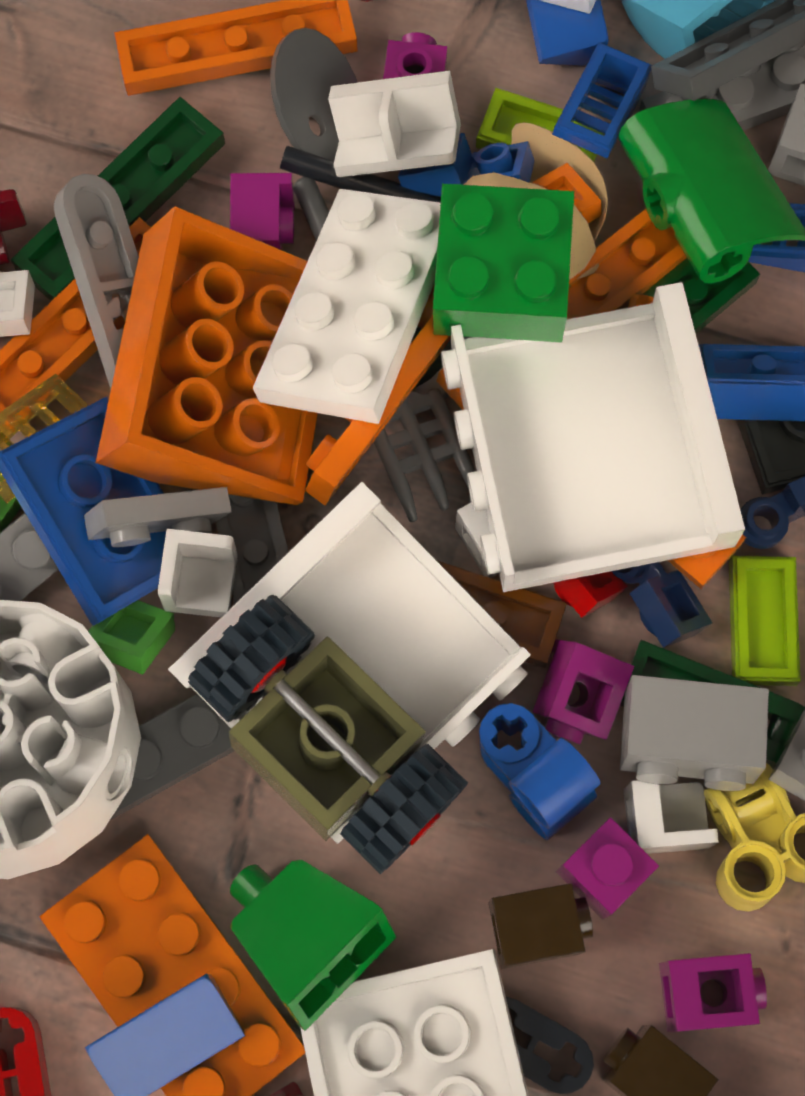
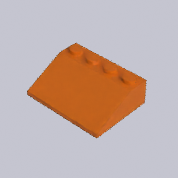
M176 206L143 234L96 463L154 483L198 490L227 487L229 495L291 505L303 503L309 469L306 463L311 457L318 413L260 403L253 390V386L308 261Z

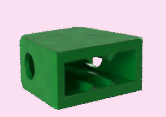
M303 860L291 861L274 879L256 864L250 865L235 877L230 887L231 896L244 907L232 920L231 930L293 1019L304 1031L397 938L382 908L375 902Z

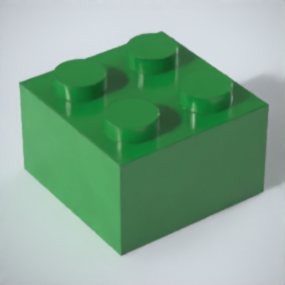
M442 183L433 299V335L451 336V326L461 325L464 337L562 343L568 309L574 191Z

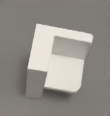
M450 71L331 86L328 100L339 139L334 160L337 177L447 165L456 161L461 122Z

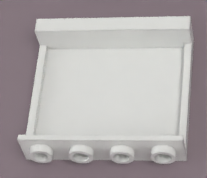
M682 282L657 287L653 303L567 319L562 343L480 337L464 339L461 325L451 326V350L441 352L444 376L448 390L460 388L464 410L454 412L457 437L461 450L471 448L473 450L477 471L467 473L470 498L474 512L486 510L490 534L480 535L483 559L488 575L499 573L503 592L736 546L745 530Z
M361 482L168 670L186 688L191 687L232 729L248 712L245 710L241 717L227 722L188 683L190 681L188 677L195 670L194 666L198 660L208 654L206 650L211 644L218 642L223 637L222 633L230 625L234 626L248 609L251 611L257 602L262 599L266 600L269 595H276L315 634L308 650L300 655L302 658L287 673L291 672L328 636L426 731L420 747L416 750L418 751L425 744H429L435 749L443 740H446L452 747L459 743L481 720L473 711L491 693L500 701L526 677L528 673L521 667V664L531 654L524 647H520L385 509L380 503L381 500ZM261 697L256 704H258L263 698ZM362 805L331 836L337 844L343 839L340 835L342 829L349 823L353 815L362 808Z

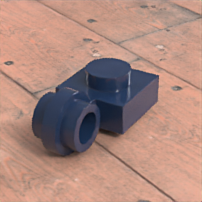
M805 476L789 483L781 493L770 498L756 497L747 501L742 506L740 511L745 526L743 535L746 537L744 541L746 544L758 549L771 548L777 545L786 535L790 522L805 516ZM762 516L766 518L771 525V529L764 530L759 528L755 524L753 517Z
M660 562L611 571L613 575L626 583L640 584L629 594L639 608L640 618L644 626L657 637L663 648L693 637L713 624L679 570L666 573Z

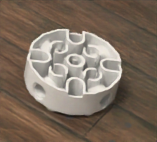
M0 600V879H11L60 864L103 832L132 786L141 734L131 690L83 624L42 603Z

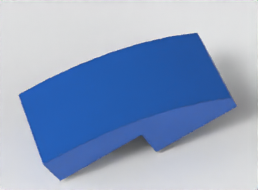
M460 133L456 161L454 163L400 170L398 179L402 187L441 197L442 183L463 185L472 176L493 172L530 183L535 160L528 141L512 145L493 143L483 147L478 152L472 153L465 133Z

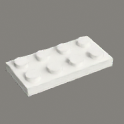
M339 189L254 383L253 390L260 403L379 424L435 283L441 203Z

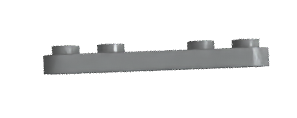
M81 174L73 177L58 192L54 202V212L111 389L123 329H116L114 320L121 316V314L124 320H126L139 256L120 198L115 189L103 178L93 174Z

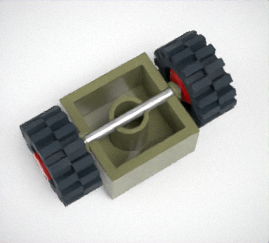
M269 595L266 600L262 599L257 602L251 611L249 609L245 611L234 626L230 625L222 633L223 637L218 642L211 644L206 650L208 654L199 659L194 666L195 670L190 673L188 677L190 681L188 683L227 722L238 719L245 710L248 712L229 731L231 747L325 841L362 805V808L353 815L349 823L342 829L340 835L379 874H382L410 845L413 846L439 820L440 814L448 808L451 802L467 786L468 782L429 744H425L420 750L416 751L420 747L426 731L328 636L291 672L287 673L302 658L300 655L308 650L315 634L276 595ZM262 697L263 699L258 704H256L257 701Z

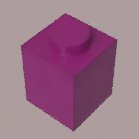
M610 817L556 873L567 884L572 883L573 890L580 897H585L590 908L603 920L612 915L659 865Z

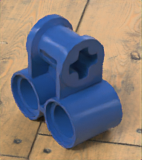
M513 703L500 704L489 710L484 716L479 729L480 751L483 761L511 792L509 799L524 820L538 835L548 841L597 798L595 789L601 784L600 779L574 746L563 738L556 741L525 707ZM503 730L508 736H512L518 731L521 732V749L516 751L514 747L508 744L499 750L497 748V732Z

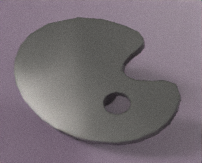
M308 28L290 32L277 45L271 63V95L276 115L291 145L296 149L334 161L339 139L328 100L331 86L358 82L347 58L330 38L314 29ZM310 117L314 118L319 124V136L310 129Z

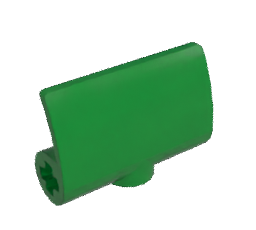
M697 99L695 101L683 100L654 106L636 113L621 127L618 135L619 142L643 182L644 203L651 221L661 231L673 227L676 240L702 282L712 284L732 277L747 264L753 246L756 244L784 240L805 241L804 226L724 101Z

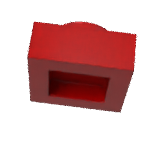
M611 571L553 583L560 599L573 607L581 618L612 602L628 587L622 579L613 575Z

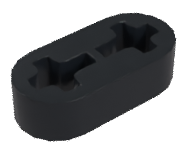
M506 996L508 1008L516 1013L513 1024L516 1028L531 1036L526 1048L517 1044L524 1077L558 1094H569L583 1088L590 1079L594 1067L593 1053L587 1042L578 1034L522 1002ZM538 1041L556 1050H560L565 1042L574 1045L576 1048L572 1058L581 1064L576 1076L564 1073L559 1081L549 1078L551 1065L548 1061L533 1053Z

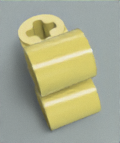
M767 763L766 769L754 784L746 783L744 790L719 791L710 788L704 790L705 802L712 819L732 848L717 871L716 886L718 893L727 905L736 910L747 912L760 909L780 891L785 882V876L795 882L805 883V860L798 855L794 847V835L805 833V813L796 817L785 789L768 780L773 769ZM754 798H757V799H755V800H753V801H751V802H749V803H747V804H744V803H746V802H748V801H750V800H752V799H754ZM742 861L753 862L758 865L766 878L764 891L750 892L742 888L735 879L734 865Z

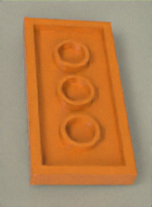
M149 834L39 916L117 1027L203 975H213L246 1036L163 1086L161 1089L166 1096H253L306 1054L303 1042Z

